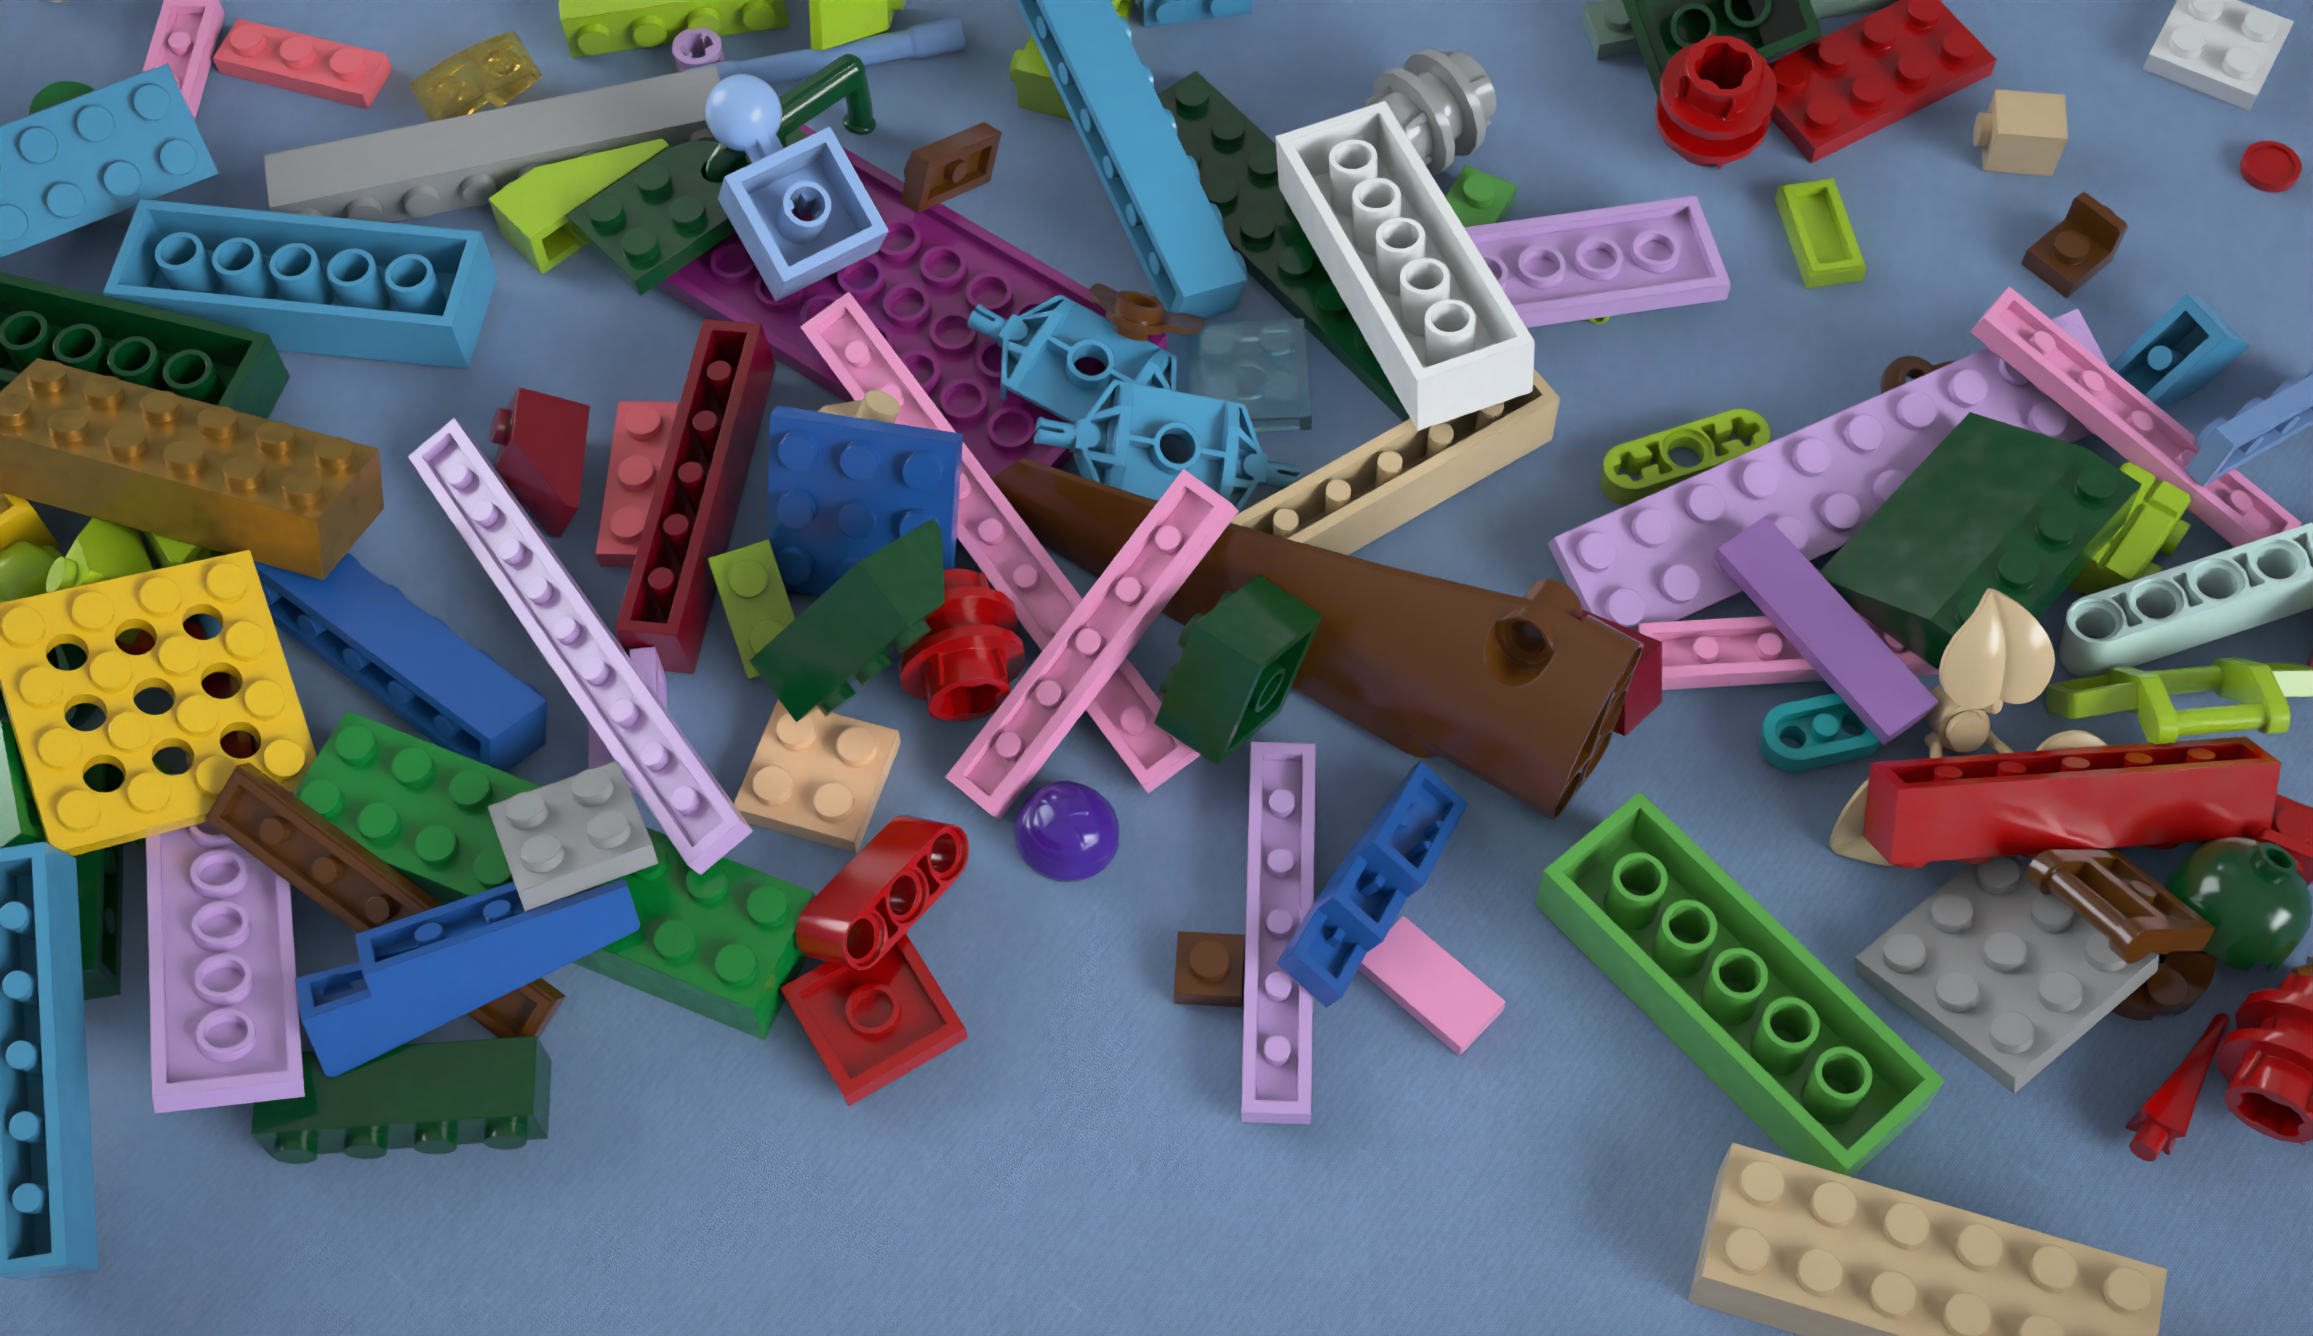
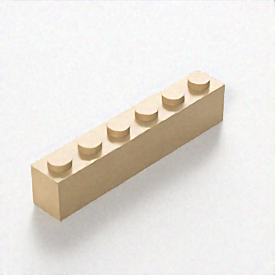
M1534 368L1533 392L1417 431L1412 420L1408 419L1237 514L1230 523L1349 555L1551 441L1560 397Z

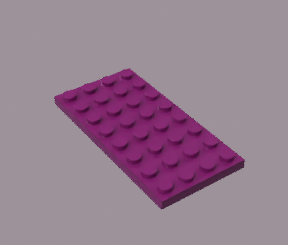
M806 125L799 127L808 137L817 133ZM844 147L842 149L889 230L878 252L781 300L775 301L737 232H734L656 285L712 320L762 324L772 356L845 402L855 400L800 326L844 294L850 292L955 432L963 434L964 444L989 477L1022 458L1061 470L1074 455L1067 448L1034 443V435L1037 433L1035 432V427L1039 417L1058 422H1069L1011 391H1008V397L1005 401L1000 399L1002 348L997 345L995 340L972 328H968L967 323L971 313L975 311V307L978 304L1009 320L1013 314L1020 316L1058 295H1063L1106 318V310L1093 302L1089 296L1088 288L941 203L919 213L913 211L900 202L904 187L903 181ZM793 209L792 213L798 219L812 221L813 216L810 213L801 216L796 209ZM1166 333L1149 335L1147 341L1164 350L1167 349ZM1083 357L1074 362L1075 368L1088 376H1096L1106 370L1105 365L1093 357Z

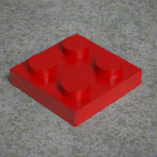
M906 933L869 969L856 970L825 962L780 988L784 1000L848 1107L968 1038L965 1026Z

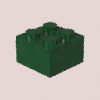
M1257 575L1238 591L1230 588L1223 594L1213 610L1206 615L1200 612L1195 614L1183 629L1178 640V646L1184 650L1179 662L1170 669L1160 685L1158 695L1164 699L1154 724L1218 766L1281 712L1323 615L1261 575Z

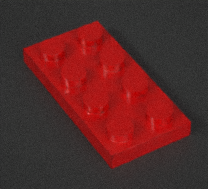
M1900 0L1769 63L1768 65L1776 76L1777 98L1770 114L1771 120L1807 160L1813 163L1991 75L1997 59L1940 0Z

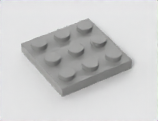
M2015 855L1991 857L1985 863L1968 864L1855 957V973L2015 1094L2158 971L2159 954L2149 952L2136 963H2126L2110 950L2107 937L2054 894H2042L2026 880V871L2029 866L2027 863Z

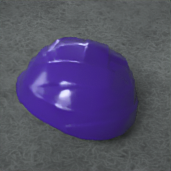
M1058 781L1038 788L1026 798L1015 818L1013 829L1015 843L1023 860L1036 873L1058 882L1080 881L1098 874L1115 857L1119 847V823L1115 810L1098 791L1084 784Z

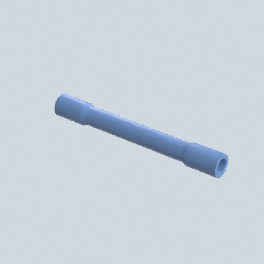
M959 16L915 24L904 30L868 36L823 51L806 48L745 61H724L688 68L687 71L717 65L720 81L736 74H749L761 78L770 85L810 77L845 54L857 56L861 59L864 66L909 57L924 58L966 49L961 19Z

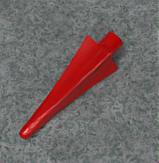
M2222 1012L2214 1016L2182 1063L2140 1107L2139 1112L2125 1125L2126 1129L2137 1132L2130 1142L2129 1148L2138 1158L2145 1161H2154L2161 1150L2165 1154L2170 1155L2176 1138L2186 1137L2207 1070L2220 1041L2230 1025V1017L2226 1013Z

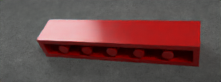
M2246 736L2176 741L2175 743L2165 744L2144 743L1870 762L1863 836L1889 864L1902 868H1921L1927 865L1928 861L1955 859L1965 863L1979 864L1988 862L1991 857L2021 855L2034 859L2046 850H2116L2117 847L2141 845L2155 849H2173L2181 842H2211L2228 837H2256L2261 829H2271L2281 762Z

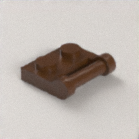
M2046 850L2033 859L2026 871V880L2042 894H2054L2107 937L2110 950L2129 964L2140 961L2149 952L2168 954L2172 951H2203L2216 929L2117 850Z

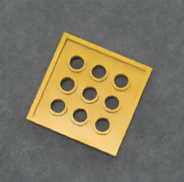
M250 550L0 603L1 691L46 842L71 856L207 822L204 819L234 769L240 764L250 762L287 791L294 794L317 758ZM207 614L214 617L220 623L222 630L214 638L199 640L188 635L182 624L192 615ZM137 628L148 632L154 638L156 644L145 654L130 655L123 652L117 646L115 640L123 631ZM68 643L82 648L88 658L78 669L64 671L52 666L47 660V654L55 646ZM226 672L237 679L240 684V690L230 698L217 699L204 691L201 682L211 673ZM157 687L167 691L172 696L174 704L170 710L163 714L150 715L137 708L134 698L143 689ZM90 703L98 706L104 712L106 720L95 730L79 731L67 723L65 715L71 707L77 704ZM232 731H245L256 738L259 750L251 757L237 759L223 751L220 741L226 734ZM178 747L190 755L193 764L183 774L166 775L154 766L152 758L163 748ZM107 763L119 768L125 780L116 790L102 793L89 788L84 782L83 776L90 767L96 764Z

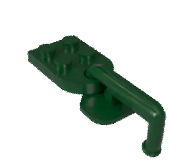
M845 54L779 97L782 108V120L776 135L783 148L807 138L808 136L799 127L844 97L847 104V114L843 118L845 129L857 135H865L874 131L876 120L873 118L872 100L865 67L860 58L853 54ZM703 140L682 143L660 153L569 213L567 217L572 231L641 296L736 232L720 204L718 196L725 176L752 163L746 152L732 150L720 142Z

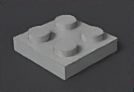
M618 761L582 771L575 776L532 791L519 793L512 798L487 806L525 911L658 864L652 841Z

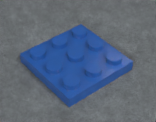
M776 406L770 414L766 540L769 539L785 590L822 595L859 561L933 518L940 526L942 533L943 570L955 569L963 434Z

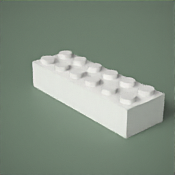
M1386 101L1275 136L1279 189L1417 431L1533 392L1534 339Z

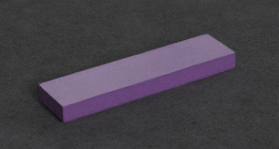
M1767 516L1717 548L1714 559L1883 745L1892 741L1935 709L1938 700Z

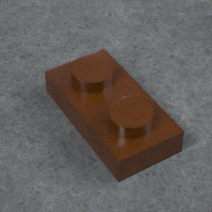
M983 122L912 151L904 168L905 183L900 202L919 213L990 182L1002 132Z

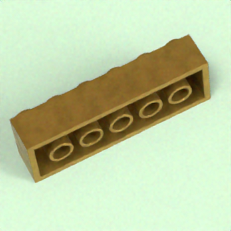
M39 358L32 362L0 392V492L226 554L250 550L255 562L324 580L384 509L379 449L355 443L342 437L325 435L295 427L285 422L261 418L235 411L229 407L212 405L178 396L172 392L148 388L119 380L116 377L103 376L69 367L56 361H47Z

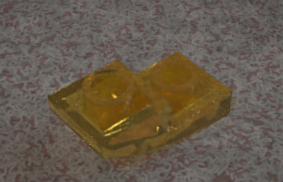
M512 30L458 52L419 76L409 86L428 118L433 122L472 114L488 101L501 108L543 75L518 34Z

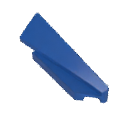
M617 879L615 882L601 887L594 886L528 911L524 910L515 883L511 882L355 934L360 958L359 963L295 978L301 1021L324 1074L328 1077L339 1076L636 932L640 927V922L626 880Z

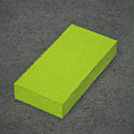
M1829 178L1779 185L1774 199L1805 288L1863 281L1867 267L1835 179Z

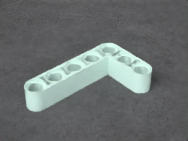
M2313 522L2076 600L2068 608L2059 649L2061 664L2070 673L2078 677L2103 674L2109 668L2134 667L2313 608ZM2087 636H2093V637H2097V638H2099V639L2089 638V637H2087Z

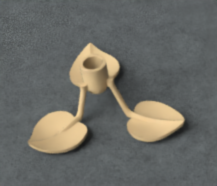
M1990 588L1986 590L1974 613L1952 637L1941 658L1939 667V680L1941 684L1930 690L1938 700L1935 709L1923 718L1932 730L1924 738V742L1929 747L1930 758H1941L1942 748L1944 747L1954 752H1971L1983 744L1988 745L1997 754L2014 753L2011 748L1990 730V721L1986 712L1992 714L1999 713L2002 709L2003 701L2011 704H2024L2033 701L2044 691L2053 674L2055 664L2054 650L2045 630L2027 609L1997 590ZM2069 730L2047 738L2039 745L2036 751L2108 745L2092 733L2081 730ZM1868 779L1854 793L1840 813L1832 830L1829 846L1834 853L1840 856L1878 865L1895 866L1889 864L1863 836Z

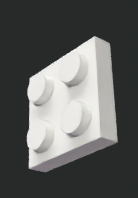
M2177 0L2142 69L2250 111L2294 21L2239 0Z

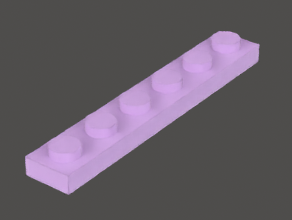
M1251 742L1241 1122L1311 1123L1313 996L1276 963L1314 904L1316 743Z

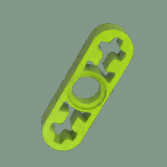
M1733 409L1619 444L1610 449L1604 458L1599 479L1600 488L1609 500L1627 506L1768 444L1770 440L1769 425L1761 415L1754 411ZM1731 434H1736L1739 438L1729 441ZM1751 439L1750 446H1744L1740 441ZM1677 447L1690 448L1700 456L1702 462L1694 467H1682L1670 459L1668 452ZM1720 448L1719 454H1718V457H1717V456H1715V450ZM1651 458H1654L1655 464L1650 466ZM1619 468H1626L1627 472L1631 475L1640 473L1639 480L1632 481L1627 474L1618 475Z

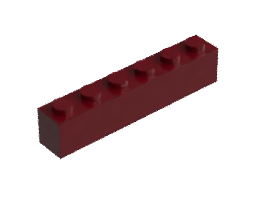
M703 319L615 626V632L629 658L630 649L656 647L662 667L666 672L694 674L717 590L708 558L727 552L776 369L763 326L760 323Z

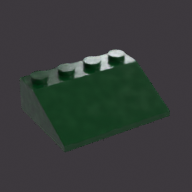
M1969 412L1819 573L1855 612L1939 671L1941 658L1947 645L1955 633L1974 613L1987 589L1997 590L2012 598L2038 620L2092 558L2125 524L2142 484L2088 448Z

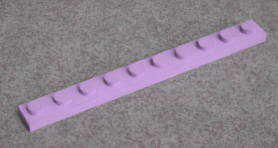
M453 418L408 456L409 460L614 759L618 761L621 769L686 864L702 875L752 833L753 830L469 431Z

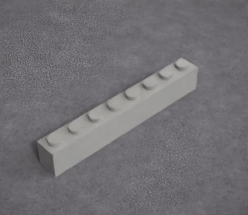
M717 65L263 155L269 208L272 212L393 223L490 204L488 198L499 192L505 185L517 180L533 168L661 138L669 144L670 148L691 141L719 142L710 132L705 117L707 98L714 86L720 82Z

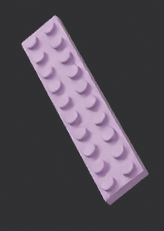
M2078 308L2052 319L2054 323L2108 365ZM1985 348L1558 535L1548 543V546L1569 588L1579 598L1583 610L1637 631L1638 623L1682 621L1744 593L1714 559L1717 548L1765 516L1778 527L1810 563L1841 549L1969 412L2072 444L2095 434L2087 430L2079 420L2052 398L2039 391L2030 380L2004 359L1995 355L1989 348Z

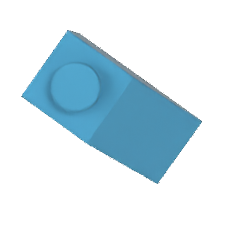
M2186 293L2109 364V367L2159 408L2164 409L2204 388L2243 353L2250 344L2211 303Z

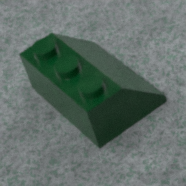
M933 518L859 561L749 660L796 722L818 708L825 717L835 712L857 694L850 685L857 679L863 686L893 663L887 654L888 651L895 647L899 653H902L932 630L925 620L945 603L942 533L940 526Z

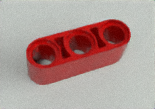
M899 815L892 819L805 906L796 924L798 948L805 956L856 970L871 968L954 883L965 869L969 854V844L965 832L954 824L910 815Z

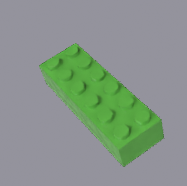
M1641 791L1543 870L1535 905L1792 1160L1854 1177L1926 1111L1944 1084L1945 1080Z

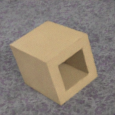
M1995 89L1987 112H1979L1974 125L1973 144L1974 147H1982L1983 171L2053 176L2068 140L2065 94Z

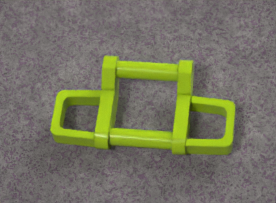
M2239 657L2214 659L2210 666L2143 671L2132 667L2109 668L2103 674L2048 684L2046 686L2047 712L2067 719H2079L2128 711L2137 714L2147 741L2153 744L2175 743L2178 736L2257 729L2258 732L2265 734L2285 733L2289 729L2291 715L2285 697H2313V667L2291 662H2255ZM2214 691L2219 697L2243 704L2175 710L2168 695Z

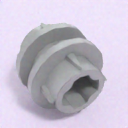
M1431 48L1422 49L1412 54L1405 62L1404 69L1392 68L1381 73L1373 83L1372 97L1365 100L1367 106L1386 101L1431 175H1438L1446 170L1454 161V155H1470L1482 145L1485 139L1486 127L1492 124L1489 118L1495 113L1497 104L1495 90L1489 76L1475 59L1463 52L1452 53L1448 49L1440 53Z

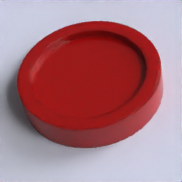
M2259 141L2246 149L2241 158L2239 168L2241 175L2251 186L2261 191L2276 193L2286 191L2296 183L2302 170V164L2299 156L2290 147L2276 141Z

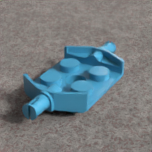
M1063 295L1055 296L1020 316L1013 314L1009 320L991 312L980 304L975 307V311L969 317L968 328H972L995 340L997 345L1002 348L1000 399L1004 401L1008 397V391H1011L1059 418L1074 424L1078 418H1085L1098 398L1114 379L1176 391L1177 356L1149 341L1131 340L1117 334L1114 331L1115 324ZM1083 357H1093L1100 360L1105 365L1106 370L1096 376H1088L1079 372L1075 368L1074 362ZM1170 434L1171 436H1173V437H1175V438H1177V439H1179V440H1181V441H1183V442L1185 443V441H1184L1182 438H1180L1179 436Z
M1114 379L1084 419L1078 418L1074 424L1039 417L1035 427V432L1037 433L1034 435V443L1069 449L1070 452L1074 453L1081 477L1156 501L1160 500L1183 469L1232 503L1238 511L1256 486L1260 487L1264 484L1286 488L1300 480V477H1298L1301 473L1300 465L1267 460L1268 453L1262 452L1248 410L1241 403ZM1173 434L1185 441L1189 450L1187 462L1175 464L1163 456L1160 450V440L1163 435Z

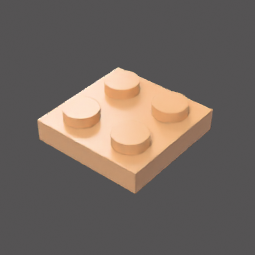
M778 699L734 801V805L749 824L857 853L901 744L899 731L835 713L825 717L820 709L813 711L796 722Z

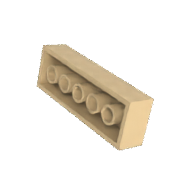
M1732 1142L1717 1173L1688 1302L1801 1336H2158L2167 1269Z

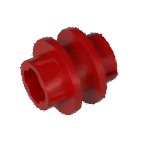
M1710 33L1709 38L1682 48L1668 61L1661 77L1660 95L1655 106L1656 128L1666 145L1688 162L1700 166H1717V169H1721L1723 164L1747 157L1762 144L1769 128L1770 114L1777 98L1776 76L1766 59L1757 54L1755 49L1745 41L1731 36H1714L1713 33Z
M968 569L943 570L945 603L925 620L932 630L913 646L899 653L902 658L898 663V670L902 689L914 698L925 700L931 718L937 717L947 721H969L985 717L997 711L1011 693L1009 683L1019 676L1026 664L1025 651L1022 639L1014 633L1018 626L1014 602L1003 592L990 589L984 572L979 574Z
M2290 973L2279 984L2277 990L2265 989L2247 995L2235 1013L2237 1030L2230 1031L2215 1053L2217 1068L2229 1083L2224 1093L2228 1111L2232 1112L2244 1124L2263 1135L2280 1141L2305 1145L2306 1142L2313 1139V976Z

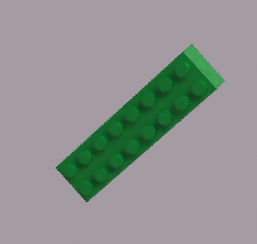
M347 710L293 795L439 903L445 905L514 882L487 806L512 798L519 793L541 788L542 786ZM646 827L657 856L658 864L617 878L626 880L640 922L639 929L572 963L765 1040L785 1001L780 988L797 978L808 957L798 948L796 924L800 913L815 897L814 892L725 857L719 859L700 875L686 864L666 834ZM617 879L608 881V882H606V883L597 885V886H595V887H601V886H604V885L613 883V882H615Z

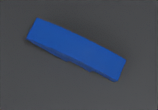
M1422 761L1414 765L1341 862L1304 917L1276 964L1326 1008L1341 999L1366 953L1384 941L1406 899L1424 886L1468 803Z

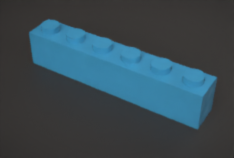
M47 842L0 848V1278L29 1281L99 1270L77 866L75 857Z

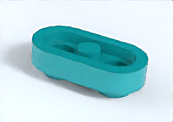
M1837 693L1788 702L1774 707L1765 716L1758 734V746L1762 756L1772 766L1788 772H1799L1865 758L1874 754L1882 745L1880 740ZM1842 726H1854L1862 735H1850L1844 731ZM1780 739H1794L1798 742L1800 748L1788 747Z

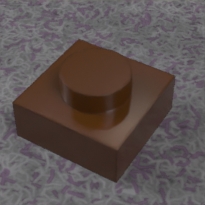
M1178 931L1174 1004L1241 1007L1245 935Z

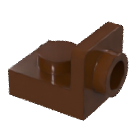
M2082 192L2073 199L2065 219L2027 249L2021 264L2067 299L2113 260L2127 230V223L2110 208L2102 205L2086 192Z

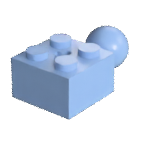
M736 74L726 77L717 83L706 101L705 117L709 130L722 145L732 150L746 152L752 163L724 177L718 200L774 300H781L878 252L889 230L831 127L783 148L776 135L782 120L781 103L776 92L767 82L753 75ZM793 209H796L801 216L810 213L813 216L812 221L798 219L792 213Z

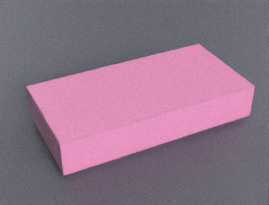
M1404 915L1390 928L1384 941L1366 953L1358 968L1363 975L1458 1056L1504 1011L1506 1003L1504 999Z

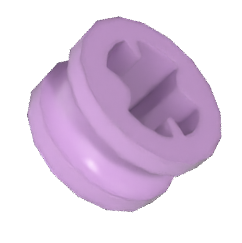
M709 28L684 30L674 38L672 43V53L676 62L677 72L725 61L721 39L716 32ZM704 52L703 57H693V54Z

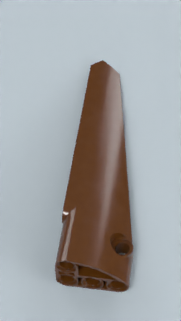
M1026 458L1018 460L990 477L1041 544L1098 577L1103 574L1158 502ZM1229 523L1161 611V613L1186 626L1195 614L1200 612L1206 615L1213 610L1227 590L1233 588L1238 591L1257 575H1261L1323 615L1292 688L1407 754L1420 758L1441 756L1551 820H1555L1562 813L1603 757L1612 738L1643 649V643L1592 615H1587L1581 621L1583 608L1579 598L1572 589L1554 579L1536 581L1523 597H1518L1382 565Z

